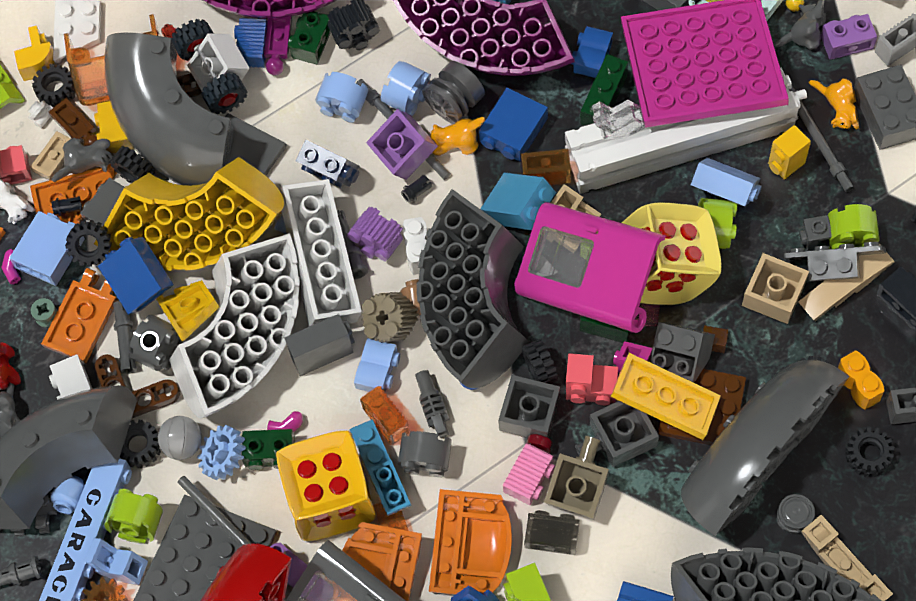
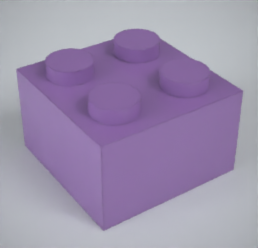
M399 109L366 142L393 175L405 180L438 147L410 114Z

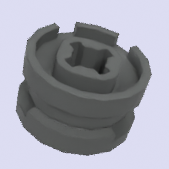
M799 494L785 497L777 510L778 525L782 530H786L790 534H801V531L814 519L815 509L813 503L807 497Z

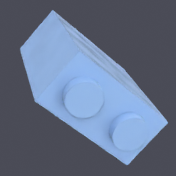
M709 158L699 162L691 185L743 206L757 199L762 187L759 185V177Z
M38 211L11 254L10 261L16 269L57 286L73 259L72 255L68 256V249L65 248V244L67 243L66 238L75 223H65L52 213L44 214ZM82 236V237L80 238V241H79L80 246L82 245L83 241L85 240L84 236Z

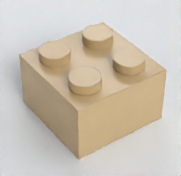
M763 253L744 294L742 306L788 324L806 284L809 271Z

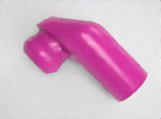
M12 249L7 250L4 254L2 270L9 283L16 284L21 278L9 259L14 251Z

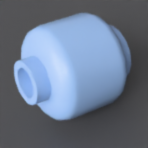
M73 475V477L53 489L50 499L57 511L63 514H71L75 511L85 486L83 480Z

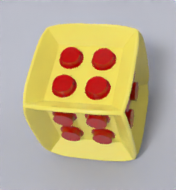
M651 203L638 208L622 222L623 224L666 235L665 240L661 241L658 245L640 303L656 305L685 303L699 296L719 278L721 274L720 250L712 218L706 209L687 204Z

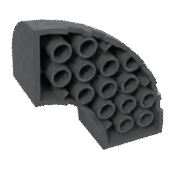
M128 32L114 33L107 36L104 55L107 92L116 119L131 145L156 171L178 185L192 186L208 183L218 170L229 164L234 136L230 118L205 110L196 104L181 88L176 73L177 53L171 38Z
M451 189L435 214L437 218L432 228H429L426 236L428 238L425 248L420 253L417 301L420 303L422 327L429 338L433 351L436 352L442 364L466 387L480 388L490 384L504 374L522 353V346L530 343L514 324L507 300L510 272L524 246L502 224Z
M802 360L786 366L767 383L763 382L756 390L755 395L743 406L736 416L732 414L723 425L725 429L716 438L701 460L697 459L689 468L688 472L691 474L681 488V497L692 517L713 536H716L744 513L763 487L761 483L765 482L786 459L792 449L796 448L811 433L849 376L829 363L818 360Z
M121 385L98 387L65 396L34 411L0 437V529H30L36 513L45 502L43 500L44 496L53 487L57 488L61 483L73 477V472L83 467L89 469L103 464L118 463L137 402V398L128 388Z
M749 547L742 548V551H727V548L718 549L717 553L703 555L702 552L673 562L671 567V585L675 601H882L873 594L871 596L860 588V583L854 579L850 581L837 574L838 570L820 562L817 565L802 560L803 556L779 551V554L763 552V548Z

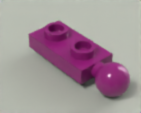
M292 17L268 18L264 56L265 59H269L266 63V70L273 76L281 74L284 70V63L281 59H288V41L291 36Z

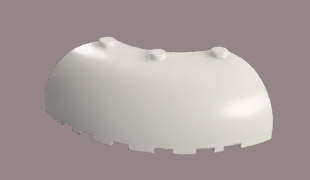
M290 233L224 253L220 256L212 270L216 287V302L219 308L214 312L210 325L196 337L179 344L169 359L180 390L189 408L200 419L226 408L253 389L269 372L286 345L284 337L291 334L294 319L296 318L300 285L297 256Z

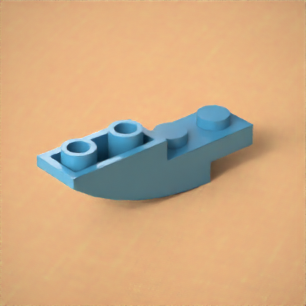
M373 419L351 428L350 432L387 515L389 516L411 506Z

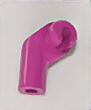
M294 411L282 422L269 420L267 430L292 429L294 433L301 427L303 415L298 411Z

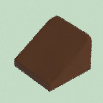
M704 325V332L715 334L712 351L724 353L728 329Z

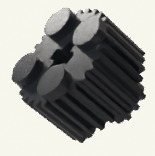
M351 0L350 5L342 6L341 9L338 6L332 8V11L329 12L330 14L327 15L329 18L328 27L339 49H351L353 47L356 50H362L368 46V40H371L372 37L379 33L378 23L364 0Z

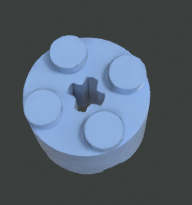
M399 61L388 75V78L391 79L389 85L384 84L381 101L394 109H399L413 116L417 110L418 103L425 101L422 90L428 84L431 74L409 63Z
M332 72L329 76L326 73L315 101L321 107L320 112L327 116H333V114L340 115L343 120L354 123L355 119L360 115L369 90L363 83L361 86L356 84V78L347 74Z

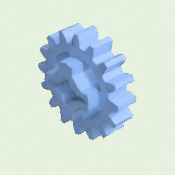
M228 425L224 427L217 426V431L210 430V437H204L205 445L199 447L202 450V454L197 457L202 460L198 466L203 469V474L215 480L219 478L225 480L226 474L233 475L234 467H240L237 462L244 459L241 451L246 449L245 446L241 445L245 439L240 436V431Z

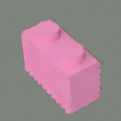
M526 443L503 483V492L527 505H531L533 499L538 500L544 489L541 485L545 477L550 479L556 466L553 464L554 456Z

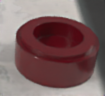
M538 434L529 435L526 442L546 453H549L552 447V441L549 438Z

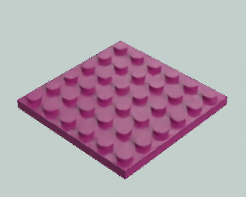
M722 0L621 17L622 29L645 128L789 104L788 94L761 0Z

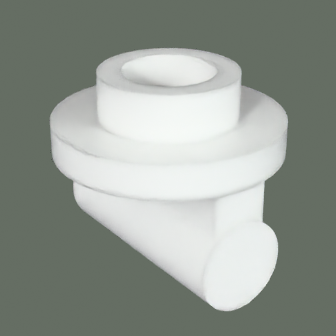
M44 100L40 103L36 101L28 110L30 113L28 118L36 126L42 128L51 117L48 111L53 107Z

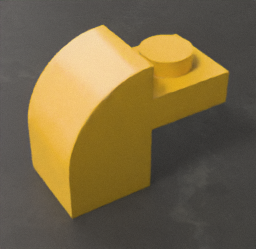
M37 25L28 27L32 46L14 51L17 68L23 81L31 80L34 76L38 77L36 74L38 70L43 72L42 67L46 66L49 69V64L55 63L51 43L47 42L45 33H40Z

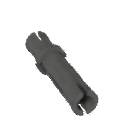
M117 301L113 303L116 321L114 330L117 331L121 373L125 374L127 370L128 374L137 371L135 360L129 357V352H133V349L129 347L132 339L131 329L133 328V322L130 321V315H128L121 302Z

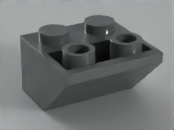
M658 322L650 363L686 380L695 382L710 359L715 334L671 323Z

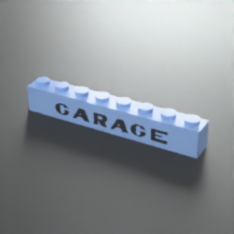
M119 459L118 463H108L92 467L39 601H83L86 594L85 586L87 580L93 576L95 568L84 561L93 539H104L107 532L104 524L113 498L118 494L119 489H123L124 485L128 484L131 479V467L126 460Z

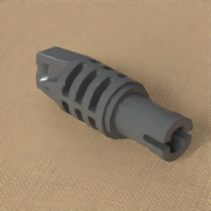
M420 371L415 374L421 392L419 400L429 428L434 426L438 436L442 438L449 435L445 422L450 419L441 393L435 389L429 371Z

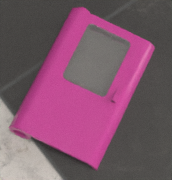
M545 202L538 210L520 270L514 283L515 291L520 296L638 333L643 329L647 318L646 311L640 308L639 305L658 245L661 241L665 240L666 235ZM639 314V320H635L636 316Z

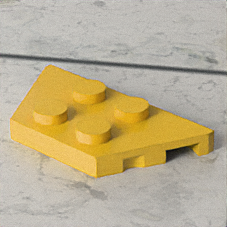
M202 280L191 283L188 286L175 288V294L166 297L161 295L156 299L181 341L186 340L219 308L216 300Z

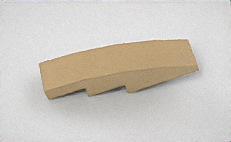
M887 252L885 254L860 255V278L824 281L798 302L816 322L832 307L839 306L854 292L858 293L895 261Z

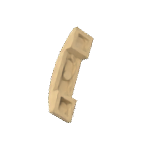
M822 515L801 531L824 564L838 570L837 574L850 581L854 579L860 583V588L871 596L873 594L882 601H886L893 595L876 574L872 576L837 537L839 535L838 532Z

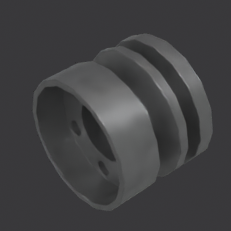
M450 61L439 72V78H433L430 84L424 87L422 93L426 102L440 117L455 124L463 118L462 116L469 112L468 107L473 108L485 95V91L480 81L468 68L456 61Z

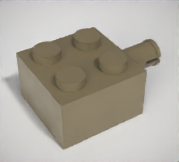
M585 436L579 457L573 458L561 453L559 454L544 500L545 504L593 520L595 519L610 473L609 469L597 466L593 462L600 440Z

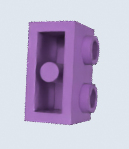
M865 14L861 16L854 15L841 21L833 20L823 25L821 39L829 60L874 49L877 35L869 15Z

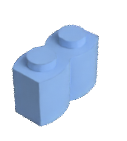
M367 339L354 379L356 389L384 395L386 389H391L393 375L390 374L393 366L397 367L400 360V353H398L395 344Z

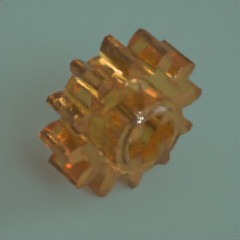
M101 577L99 585L93 581L90 582L91 591L83 590L87 599L81 600L104 601V597H108L105 601H128V598L122 595L125 589L122 585L117 586L115 579H111L109 584H107L104 577Z

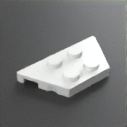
M55 0L53 60L55 64L62 63L61 59L73 53L76 56L86 48H92L101 43L100 0Z

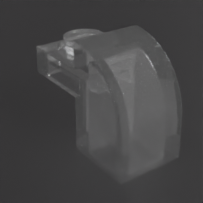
M630 100L614 108H610L601 102L592 105L594 123L600 128L602 138L622 139L646 127L641 107Z

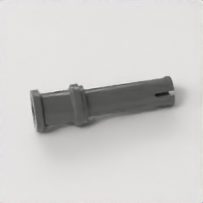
M337 210L354 280L362 278L368 273V269L363 265L361 249L356 247L355 243L347 237L350 228L343 210Z
M33 556L31 560L18 564L13 562L8 565V568L0 570V586L9 583L19 585L23 580L33 577L42 578L43 571L38 557Z

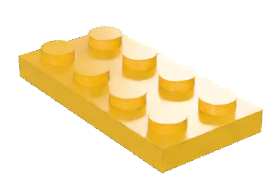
M629 353L610 397L703 440L707 435L721 395Z

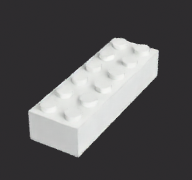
M329 179L283 185L280 192L284 199V207L281 211L286 233H290L296 251L299 287L308 325L312 326L337 314L340 315L342 321L347 320L349 324L357 323L362 311Z

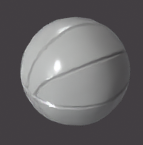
M174 416L169 418L162 424L158 432L159 447L171 459L184 460L190 458L198 451L201 445V430L197 423L189 417Z

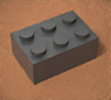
M902 65L857 77L854 86L856 99L879 150L915 140L916 95Z

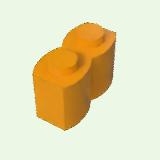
M854 351L841 358L838 369L849 376L844 386L851 390L856 404L866 410L880 402L884 393V385L881 379L870 371L866 358L858 351Z

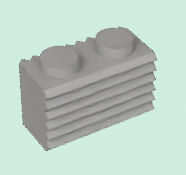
M912 13L904 21L897 23V26L894 25L886 33L879 35L875 53L886 65H891L916 48V14Z

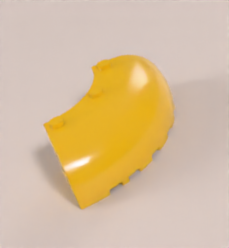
M238 157L218 170L208 183L200 185H178L161 180L150 173L144 175L123 189L103 228L106 227L108 229L107 233L111 234L110 242H112L109 252L117 251L121 247L119 244L129 237L133 239L144 237L164 270H196L216 264L222 254L247 247L256 241L275 221L284 207V199L279 189L268 177ZM95 240L94 245L98 246L97 240Z

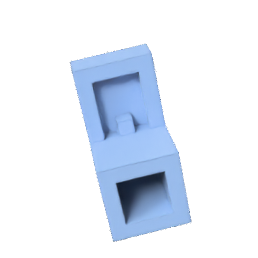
M97 538L93 539L84 561L95 568L94 571L102 576L135 585L140 584L148 563L147 560L133 551L116 549L102 539Z

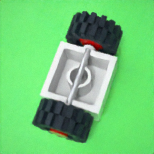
M196 19L195 22L190 20L187 25L183 23L182 28L178 27L176 29L177 33L172 34L173 38L171 40L180 58L186 61L190 59L187 66L202 91L201 95L211 113L219 115L220 112L226 114L227 110L229 112L233 111V107L238 108L240 106L239 103H243L245 101L244 98H247L246 93L248 92L241 80L250 68L231 35L214 34L209 24L203 19L201 21Z

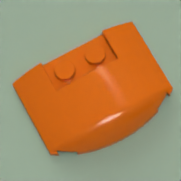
M440 489L429 592L455 595L467 586H471L480 593H484L488 589L493 593L500 585L508 568L512 547L510 517L502 502L504 500L501 495Z
M361 522L357 526L359 529L351 538H348L342 551L405 601H410L417 561L419 560L422 533ZM334 582V601H357Z

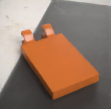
M86 268L80 283L73 280L41 343L43 347L68 357L77 354L85 364L114 309L113 303L118 301L113 296L115 293L107 280H105L101 291L92 288L97 283L99 275L95 274L96 271Z

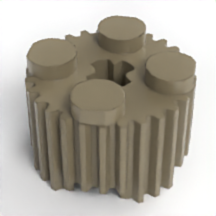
M401 292L375 294V296H371V299L365 300L362 304L364 313L361 314L363 316L361 320L364 321L362 324L365 326L364 334L369 339L375 338V341L379 340V342L405 340L407 335H410L409 331H413L412 327L419 320L417 318L419 314L416 313L418 309L413 304H410L411 300L407 299V296H403Z

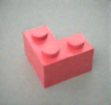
M22 145L10 146L0 150V179L11 185L32 180L28 156Z
M568 354L566 400L579 404L590 401L604 406L615 403L616 399L610 396L617 381L618 367L593 365L594 355Z

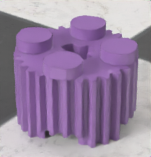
M368 207L350 229L347 237L354 243L362 246L361 252L368 258L372 259L375 256L386 262L402 242L403 237L400 233L403 228L392 218L388 221L386 218L378 215L380 211L377 208Z

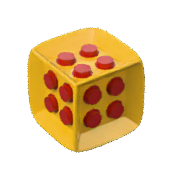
M336 431L293 443L276 452L283 489L288 506L295 519L296 531L301 540L314 541L357 529L361 522L370 523L375 520V510L354 438L350 431Z

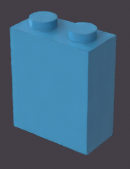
M503 173L481 207V210L503 226L532 230L540 206L545 202L550 203L556 192L544 177Z

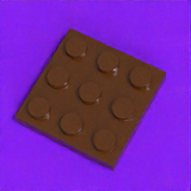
M703 369L693 383L721 395L705 438L703 440L663 421L660 422L658 435L712 445L725 429L723 425L732 414L736 416L740 411L746 377Z

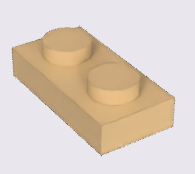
M56 131L30 166L31 170L48 180H52L54 174L64 164L63 146L71 138Z

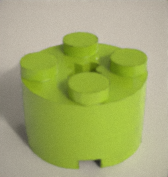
M701 198L698 206L709 212L716 231L719 248H730L731 239H735L736 225L732 224L733 217L736 216L737 203L728 200Z
M862 204L846 205L845 210L838 212L836 208L827 215L831 226L832 237L829 239L832 249H839V245L854 244V247H864L866 242H879L876 211L874 210L873 212L870 206Z
M119 489L118 494L113 498L104 526L110 533L112 529L119 532L118 537L123 540L145 543L146 539H149L152 542L163 509L157 504L158 498L153 495L144 494L141 496L134 494L128 489Z

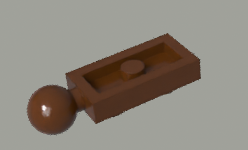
M67 98L48 111L53 120L71 138L80 139L81 143L84 141V146H90L97 141V136L94 134L96 132L95 127Z

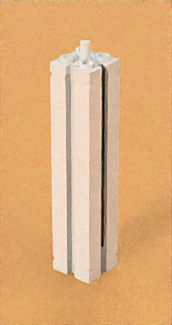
M781 67L780 70L789 98L788 105L646 128L644 127L640 109L580 127L578 130L573 129L565 132V156L570 169L573 171L579 193H586L590 189L596 190L772 137L780 132H786L795 125V121L798 119V109L800 108L799 100L807 98V93L805 89L796 92L789 91L792 88L791 80L788 75L785 76Z

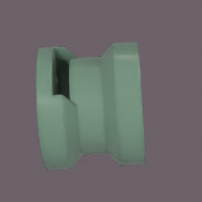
M46 298L38 299L31 306V314L39 326L44 328L50 327L58 310L51 300Z

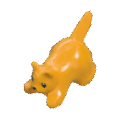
M842 79L825 87L818 81H809L811 86L826 96L828 102L835 109L836 116L831 121L833 128L849 129L852 124L855 129H859L857 110L855 105H853L856 102V95L852 82L848 79Z
M480 117L475 120L461 119L455 124L444 128L434 124L430 138L438 147L432 153L440 156L453 148H459L462 154H472L478 148L476 129L484 123L485 118Z

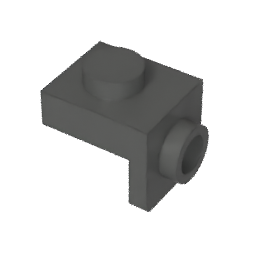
M827 215L804 219L803 230L799 231L801 245H806L807 251H815L818 241L828 240L832 237Z

